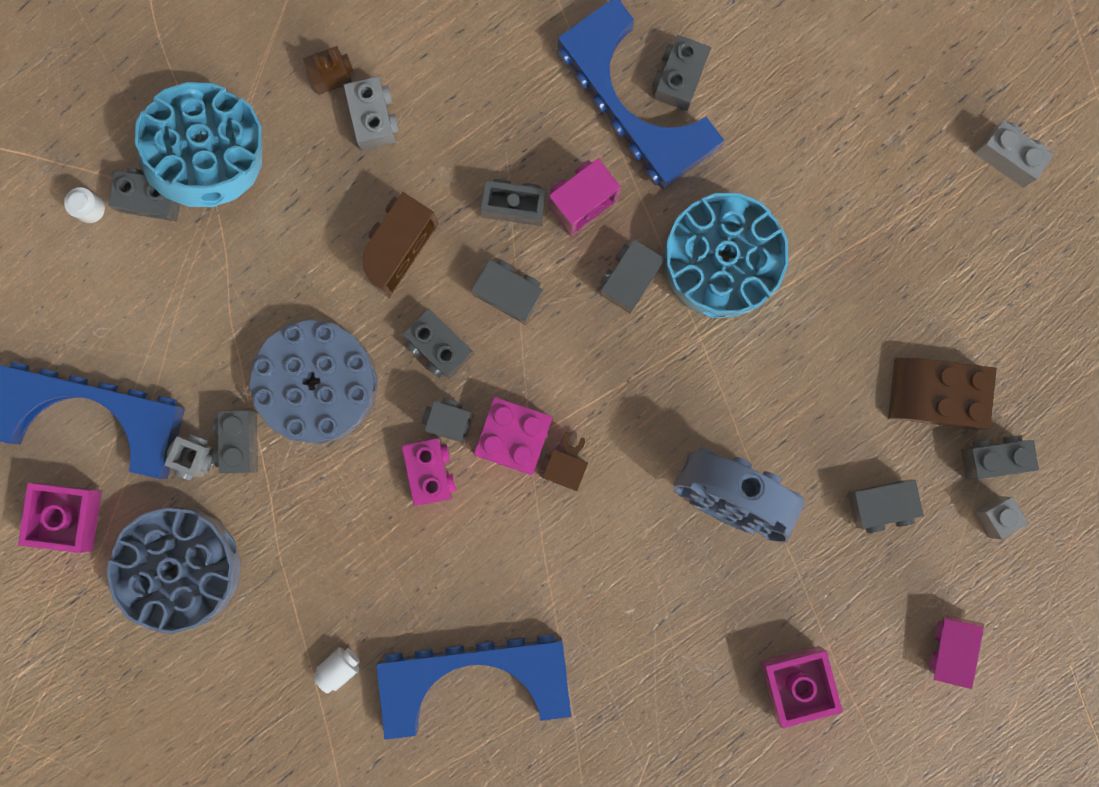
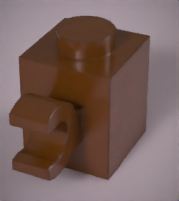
M337 46L303 58L313 87L318 95L342 87L344 84L352 83L349 73L354 70L347 54L341 55Z
M565 432L562 437V446L565 449V453L553 450L552 455L546 453L539 470L545 472L543 479L578 491L588 462L577 458L578 453L585 445V438L581 437L579 444L576 447H572L567 442L570 433Z

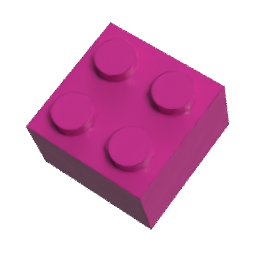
M599 158L592 163L589 160L585 161L574 171L576 173L574 177L569 181L562 179L550 189L552 194L549 195V209L570 236L618 201L621 186Z
M494 397L474 456L533 476L553 417Z
M27 483L18 545L75 553L93 551L102 490L49 483Z
M815 646L760 661L775 721L781 728L843 713L827 650L820 646Z

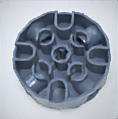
M306 320L286 325L266 339L253 360L250 378L254 406L266 424L290 440L315 444L343 439L360 426L375 404L378 386L373 358L359 339L334 323ZM314 376L321 380L320 384L315 385V390L309 386V381L313 380Z
M700 447L698 451L688 453L683 470L673 485L675 493L690 499L689 504L734 528L752 535L756 531L767 540L788 543L804 507L802 502L803 496L781 485L782 479L779 476L767 471L761 474L751 469L752 464L743 458L734 457L732 461L717 456L716 453L704 447Z
M182 507L163 508L139 516L123 528L115 541L117 543L112 550L111 559L108 561L106 575L112 599L126 618L149 630L169 634L206 624L223 611L238 588L241 567L236 542L224 525L202 510ZM177 564L179 570L176 574H173L171 569Z

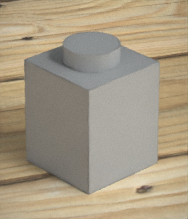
M999 496L974 511L989 538L1004 539L1029 524L1013 497Z

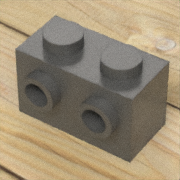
M677 34L674 44L668 43L662 60L667 62L664 71L658 70L653 81L652 88L657 89L654 99L688 111L711 47Z
M126 168V172L116 170L114 172L108 204L110 208L119 213L177 222L180 203L162 196L148 183L142 170Z
M503 179L485 180L481 205L482 218L542 226L546 189L531 183H524L522 186L511 184L510 181Z
M635 239L630 246L627 244L623 245L615 258L619 261L614 271L608 269L599 283L603 287L600 295L631 314L665 261V258Z
M489 259L471 290L473 296L526 325L543 295V289L539 287L541 283L527 274L522 278L513 273L514 267L499 259L496 263Z
M429 308L403 334L408 339L405 346L417 357L422 353L429 359L430 362L426 366L438 378L444 374L450 379L474 354Z
M443 398L441 403L434 401L432 407H426L422 424L426 425L425 431L465 444L473 414L463 410V404Z
M250 410L218 411V418H215L213 423L214 435L218 437V449L214 451L215 467H219V473L226 474L258 473L257 412Z
M1022 435L1003 437V443L992 445L991 439L972 442L973 448L961 449L966 479H984L1039 471L1034 440H1023Z
M907 479L848 492L856 528L866 529V533L885 530V524L896 522L897 527L915 524L914 518L924 516L916 480Z

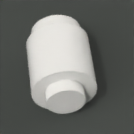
M77 187L70 190L64 200L66 211L71 216L85 223L97 222L102 218L105 211L103 200L86 188Z
M339 647L316 667L317 671L313 674L315 683L325 693H330L332 690L337 691L359 672V658L351 649L347 648L344 650Z

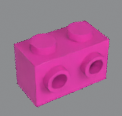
M437 438L403 445L402 449L414 506L452 499V492L457 490L453 473L448 474L445 462H450L447 443L442 444L441 439Z
M949 615L945 617L944 622L938 621L935 640L940 641L938 653L932 652L929 670L935 671L933 680L969 689L973 688L984 623Z

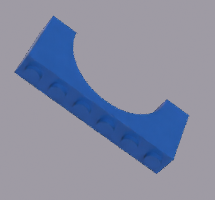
M610 0L558 37L557 54L566 66L570 64L575 70L574 76L578 84L583 89L588 88L594 96L592 101L599 112H606L612 120L610 126L618 137L623 135L630 144L627 148L636 161L641 159L647 167L645 173L654 185L659 184L664 189L719 150L724 139L707 116L690 125L668 128L646 123L624 107L617 97L611 82L610 61L621 40L633 30L634 18L620 0Z
M10 361L9 367L0 365V442L21 444L28 427L42 411L63 400L87 398L106 407L123 426L130 446L129 472L158 479H168L170 467L165 466L166 455L170 444L179 435L185 408L176 406L177 400L158 396V400L153 401L146 399L147 393L132 389L128 390V394L117 392L118 386L99 382L97 388L87 385L89 379L72 375L69 376L67 381L58 378L59 372L40 368L39 374L28 372L29 365Z
M544 634L537 636L538 641L525 642V638L520 637L507 639L506 645L495 646L494 641L476 643V648L464 650V645H453L445 647L446 652L433 653V649H421L414 651L415 656L403 657L402 652L385 654L384 659L376 664L384 739L416 736L419 731L420 707L430 687L445 674L470 665L496 667L516 677L532 695L538 708L540 721L571 717L562 638H556L555 634Z

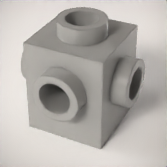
M191 433L189 438L176 436L168 448L165 466L175 469V475L187 480H192V477H203L204 473H209L214 464V456H212L214 448L206 445L207 439ZM196 451L197 453L192 462L191 454Z

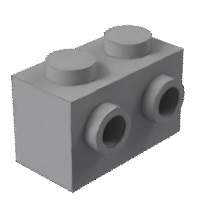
M379 76L344 84L354 132L360 149L366 150L395 143L394 133L399 132L396 115H390L387 105L393 103L389 86H383Z
M1005 120L991 129L974 153L1023 188L1038 179L1054 156L1047 150L1045 144L1038 140L1030 139L1022 133V129L1018 125L1006 122Z

